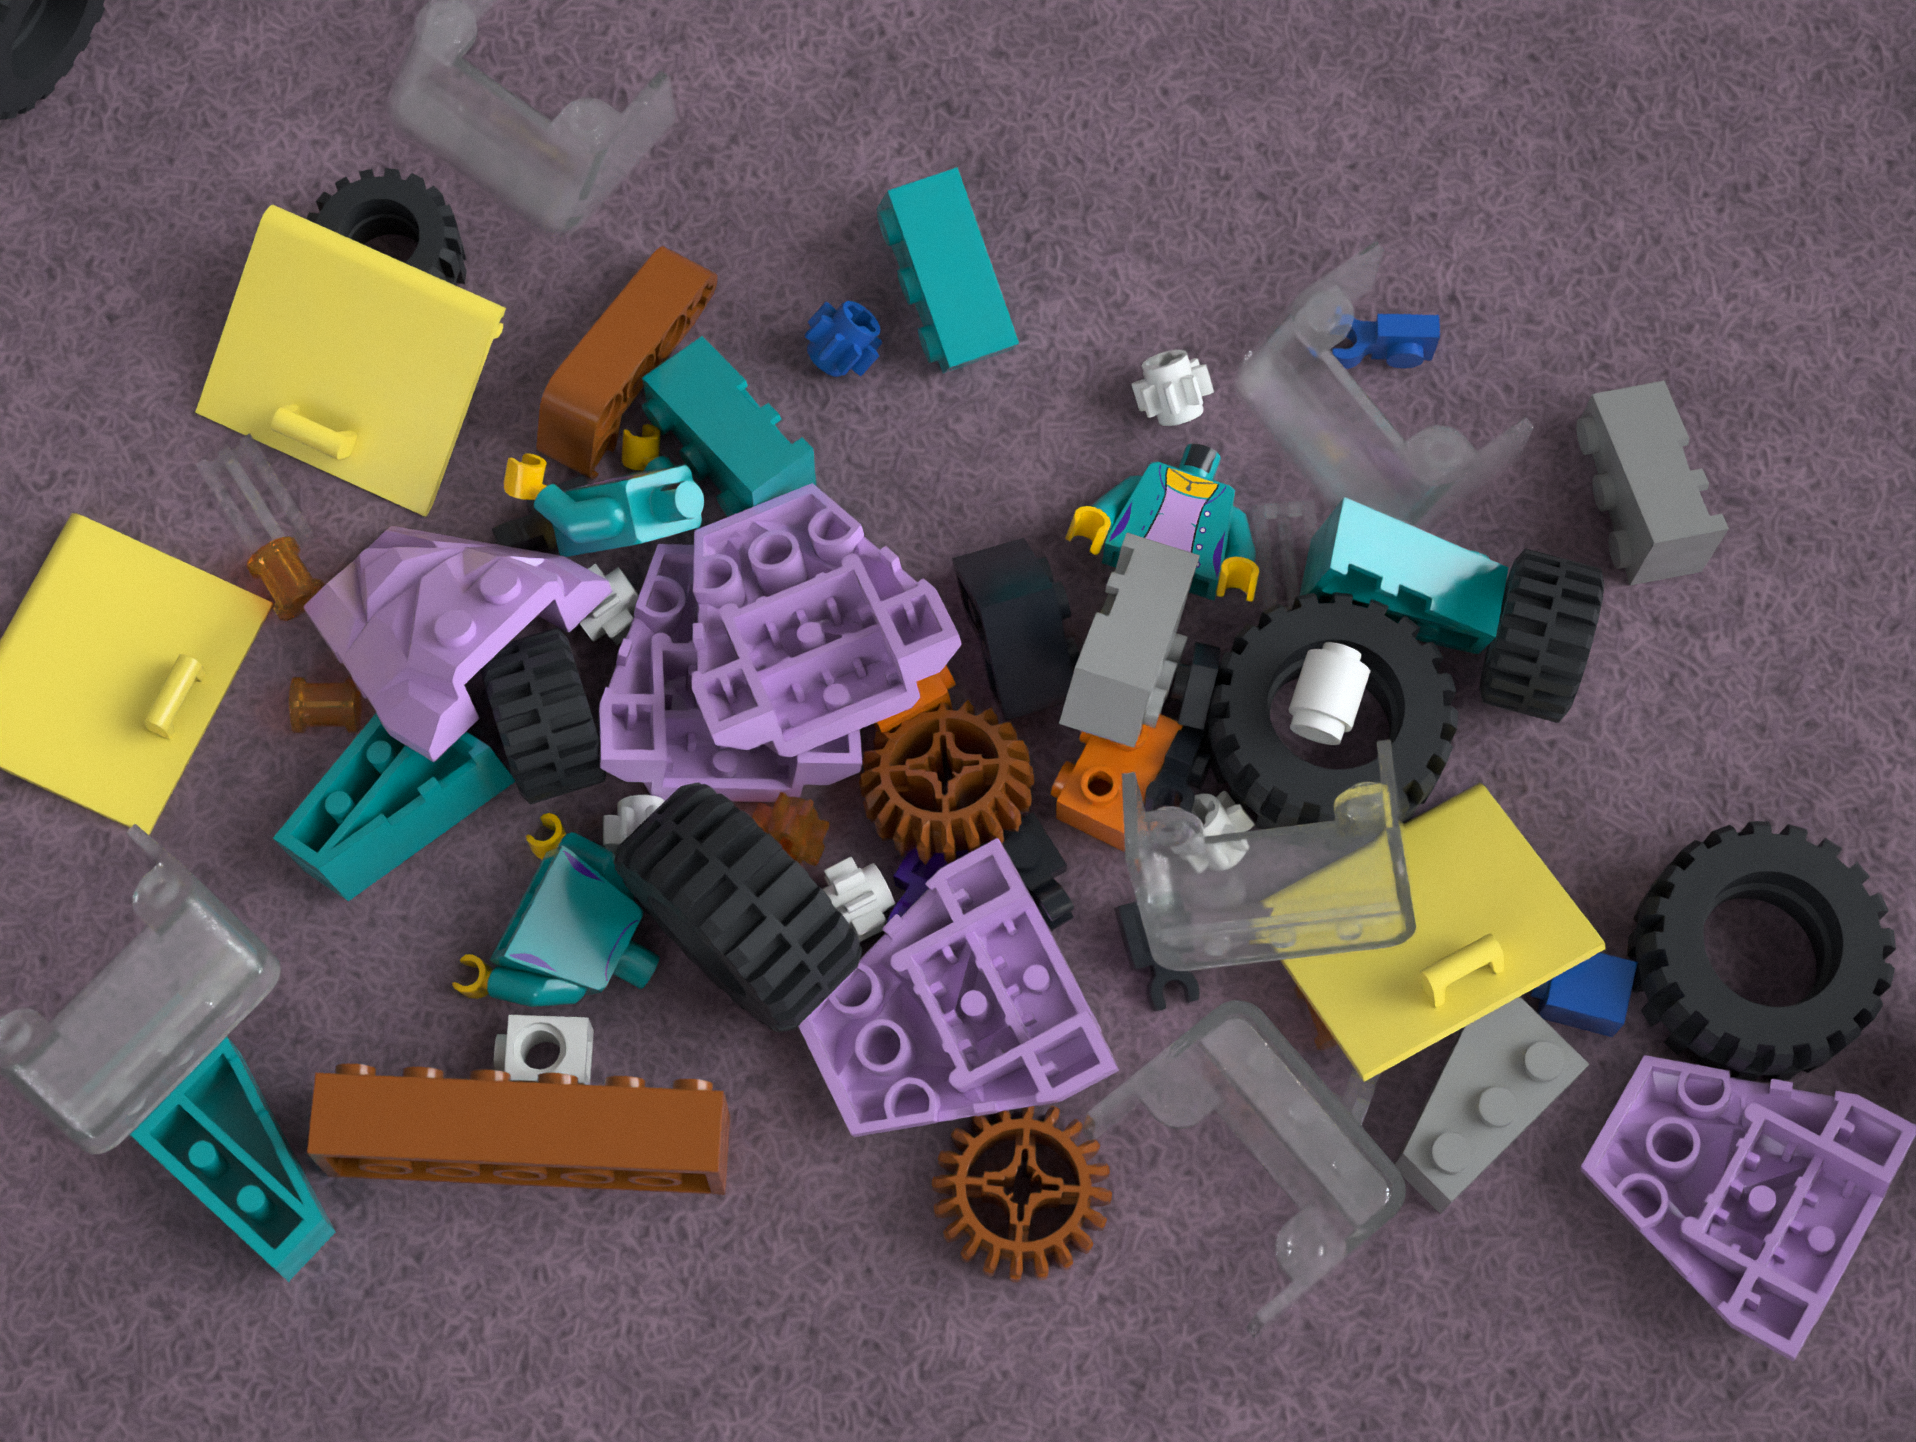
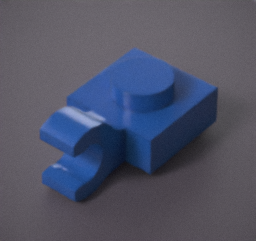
M1377 314L1375 321H1361L1348 316L1334 318L1329 328V336L1346 337L1352 341L1354 346L1348 349H1332L1330 366L1338 369H1349L1358 365L1369 354H1371V359H1386L1387 364L1395 368H1413L1421 365L1424 360H1432L1440 339L1439 315Z

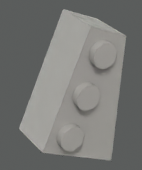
M1665 381L1592 394L1582 414V418L1577 420V438L1582 453L1584 455L1592 454L1598 474L1594 475L1592 480L1593 495L1598 509L1601 512L1608 510L1614 531L1610 532L1608 542L1614 566L1617 569L1625 568L1630 586L1702 572L1729 528L1723 514L1710 516L1699 491L1708 490L1709 482L1703 468L1690 471L1683 446L1689 444L1690 438Z
M1126 533L1115 573L1111 572L1105 592L1109 594L1101 612H1096L1074 669L1059 724L1133 748L1136 745L1143 725L1152 728L1156 727L1164 700L1167 699L1178 663L1181 662L1188 639L1187 636L1178 634L1177 630L1200 555Z
M1519 996L1461 1028L1393 1167L1441 1214L1580 1076L1589 1063Z

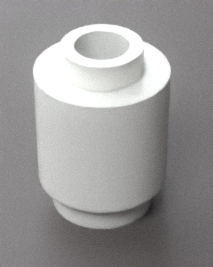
M1326 642L1322 649H1311L1307 652L1289 707V713L1293 716L1290 729L1294 733L1315 742L1338 745L1341 743L1343 733L1352 730L1370 674V669L1360 662L1361 654L1357 650L1339 643Z

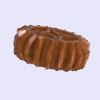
M968 699L958 711L950 710V706L947 703L941 702L937 711L928 713L923 711L919 713L917 717L900 723L894 733L875 732L873 740L875 750L864 752L862 761L864 773L861 774L859 779L861 796L865 797L863 801L864 811L870 822L875 823L876 832L882 841L893 839L895 849L899 851L901 856L913 850L917 845L918 857L925 865L935 853H943L945 861L950 864L956 860L957 851L967 849L968 853L980 848L981 844L989 843L996 838L1003 843V830L1019 831V826L1022 823L1020 813L1028 812L1032 803L1030 790L1034 784L1033 767L1029 766V750L1027 745L1024 744V740L1017 739V732L1012 726L1011 721L999 724L998 715L994 713L992 707L976 716L975 707ZM950 768L952 780L948 781V794L944 795L942 783H946V769Z
M1034 1106L1021 1108V1119H1011L1010 1110L996 1113L997 1124L993 1126L990 1125L985 1115L972 1116L971 1123L978 1136L974 1138L965 1130L956 1128L951 1133V1140L963 1153L958 1154L942 1150L938 1155V1164L954 1173V1175H939L932 1178L933 1191L952 1195L951 1198L934 1204V1215L936 1218L957 1217V1220L949 1224L943 1231L944 1239L950 1243L957 1241L964 1235L970 1238L960 1253V1258L966 1263L972 1261L981 1249L987 1252L988 1256L983 1268V1273L987 1276H993L997 1271L999 1259L1011 1261L1009 1268V1280L1011 1282H1020L1023 1262L1033 1261L1034 1275L1037 1280H1045L1048 1277L1046 1257L1053 1255L1057 1265L1064 1271H1067L1073 1266L1072 1255L1066 1247L1069 1243L1085 1254H1088L1093 1248L1094 1243L1089 1235L1081 1229L1082 1226L1093 1231H1103L1107 1219L1101 1213L1091 1209L1090 1206L1102 1207L1111 1203V1191L1092 1186L1093 1183L1101 1182L1109 1177V1165L1104 1163L1086 1164L1088 1160L1099 1152L1100 1144L1096 1139H1092L1076 1146L1074 1141L1079 1137L1083 1124L1079 1120L1074 1119L1069 1122L1063 1132L1055 1128L1060 1114V1109L1055 1106H1050L1047 1110L1044 1122L1033 1120ZM1015 1140L1014 1158L1007 1168L998 1172H984L983 1177L968 1176L975 1162L986 1151L1000 1143ZM1035 1142L1051 1148L1064 1159L1073 1174L1076 1185L1063 1184L1062 1178L1048 1176L1040 1170L1036 1163ZM1024 1159L1027 1163L1026 1177L1031 1178L1030 1188L1038 1185L1040 1193L1030 1194L1028 1204L1024 1205L1023 1219L1018 1221V1204L1012 1202L1014 1193L1006 1196L1003 1187L1009 1188L1014 1186L1016 1176H1019L1021 1160ZM967 1197L981 1198L982 1202L998 1205L1004 1210L1008 1217V1240L993 1234L978 1221L970 1208ZM1060 1204L1076 1206L1071 1217L1059 1230L1043 1239L1028 1242L1030 1220L1036 1212L1045 1208H1059Z

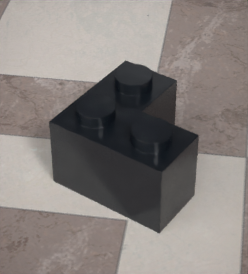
M1025 538L952 558L962 605L966 617L979 639L989 687L1005 721L1065 704L1080 654L1073 637L1065 638L1062 620L1071 618L1069 601L1062 582H1054L1047 558L1045 556L1036 558Z

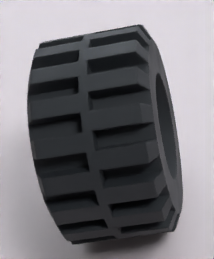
M385 168L384 176L378 177L374 176L372 169L359 171L360 180L350 183L348 178L344 177L335 182L338 192L333 196L325 191L316 200L320 213H308L307 220L363 245L382 235L397 234L409 237L418 244L414 253L404 263L457 286V283L465 284L467 271L463 260H466L454 213L450 204H445L443 194L435 186L426 189L424 179L411 173L406 180H403L399 169Z
M1526 548L1514 560L1506 581L1496 638L1487 647L1479 685L1482 703L1559 723L1569 712L1575 700L1592 647L1604 594V580L1601 568Z
M556 627L510 641L480 670L520 795L532 805L605 782L607 771L600 768L599 737L567 637Z

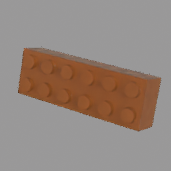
M338 1064L335 1067V1073H315L307 1154L328 1177L726 1194L730 1113L724 1091L713 1090V1083L709 1081L677 1079L672 1082V1089L645 1087L646 1081L642 1078L609 1076L605 1078V1086L578 1084V1077L574 1075L542 1073L538 1075L537 1083L511 1081V1074L497 1070L471 1071L470 1080L443 1078L444 1072L442 1070L430 1067H406L403 1069L402 1076L376 1075V1068L362 1064Z

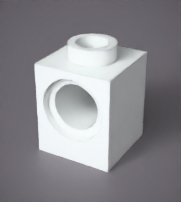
M509 1015L507 1034H497L494 1070L511 1074V1081L537 1083L539 1074L565 1073L577 1076L578 1084L590 1085L594 1030L589 1018ZM551 1042L560 1047L559 1057L552 1066L545 1069H533L526 1065L527 1054L536 1044Z

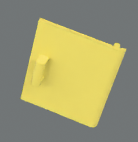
M271 205L265 211L259 223L195 413L426 517L434 504L492 341L498 338L503 331V324L500 323V320L504 316L506 308L280 207Z
M71 513L0 639V769L149 836L267 618L273 603L77 513Z
M1481 783L1472 786L1245 909L1247 916L1253 920L1256 935L1261 940L1266 939L1364 1082L1605 950L1604 940L1487 788Z

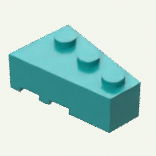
M958 167L888 190L876 208L877 219L884 240L888 246H891L900 267L897 270L903 295L909 305L915 304L923 323V327L918 328V335L928 362L938 361L944 374L1014 349L1019 344Z
M703 336L642 377L647 400L642 404L645 415L651 424L660 430V434L665 435L671 430L684 446L679 450V454L685 465L690 468L692 474L699 481L709 476L721 493L716 496V499L727 517L811 483L816 486L814 448L803 437L793 444L785 438L775 425L781 421L780 414L769 403L762 407L756 403L745 389L748 386L746 380Z
M1343 497L1311 538L1299 596L1315 593L1318 604L1330 603L1333 592L1348 593L1353 595L1352 605L1368 608L1370 600L1373 599L1389 606L1385 616L1396 623H1399L1406 616L1418 625L1420 630L1416 640L1426 643L1434 642L1438 646L1479 654L1496 638L1509 567L1490 560L1489 557L1480 552L1462 548Z
M375 713L273 839L304 872L345 900L350 901L512 785L515 779L494 751L468 732H465L435 762H432L391 737L380 722L377 713Z
M227 1036L130 1134L288 1282L336 1232L241 1052Z

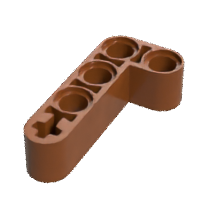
M664 246L659 247L550 378L540 403L536 442L537 451L591 480L596 479L599 473L594 471L606 451L613 452L617 446L622 414L644 388L642 377L664 363L694 326L716 290L718 275Z

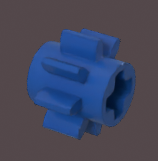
M826 301L808 321L811 328L804 334L805 338L810 341L807 345L808 355L813 363L828 375L834 377L845 376L852 369L856 374L862 376L880 357L876 351L882 344V340L877 338L880 333V325L874 315L859 303L846 301L836 310Z

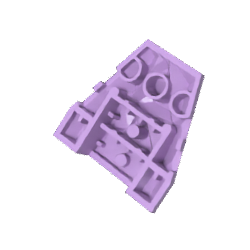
M813 483L694 530L693 593L698 603V623H693V642L697 650V671L692 672V690L715 745L750 750L764 744L778 755L793 757L912 708L920 698L916 681L941 672L962 645L959 634L936 588L924 578L918 582L901 568L899 557L887 546L878 549L864 537L861 524Z
M391 526L368 548L363 550L354 561L332 578L303 607L340 663L345 665L352 675L351 677L364 699L367 698L370 701L388 734L432 762H435L479 720V716L464 686L465 683L537 615L569 633L612 592L608 580L564 556Z
M658 544L635 605L634 618L627 638H623L617 654V665L609 687H605L599 703L600 768L625 782H643L650 795L660 797L665 801L680 786L700 782L712 787L717 794L722 793L732 802H790L800 798L803 785H830L859 773L862 767L860 729L793 757L780 756L764 744L750 750L715 745L692 690V672L697 671V650L693 642V623H698V603L693 593L694 545Z
M998 838L939 869L926 883L929 889L902 917L896 914L882 928L886 933L859 960L858 967L798 1026L851 1135L854 1137L972 1116H982L1024 1107L1058 1103L1119 1071L1101 1033V1028L1048 925Z
M1644 1055L1581 1165V1172L1648 1239L1731 1328L1794 1362L1880 1207L1893 1178L1916 1136V1125L1856 1094L1835 1091L1834 1096L1792 1089V1082L1771 1079L1769 1085L1732 1078L1728 1070Z

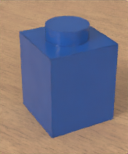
M1598 953L1530 990V996L1540 999L1537 1013L1544 1020L1613 1037L1625 1023L1637 962Z

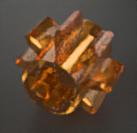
M780 792L773 809L759 802L752 815L757 825L781 844L782 848L794 861L801 864L804 860L810 865L817 866L826 847L822 842L830 824L828 821L819 820L818 813L813 807L814 801L811 799L806 801L799 797H788L785 792Z

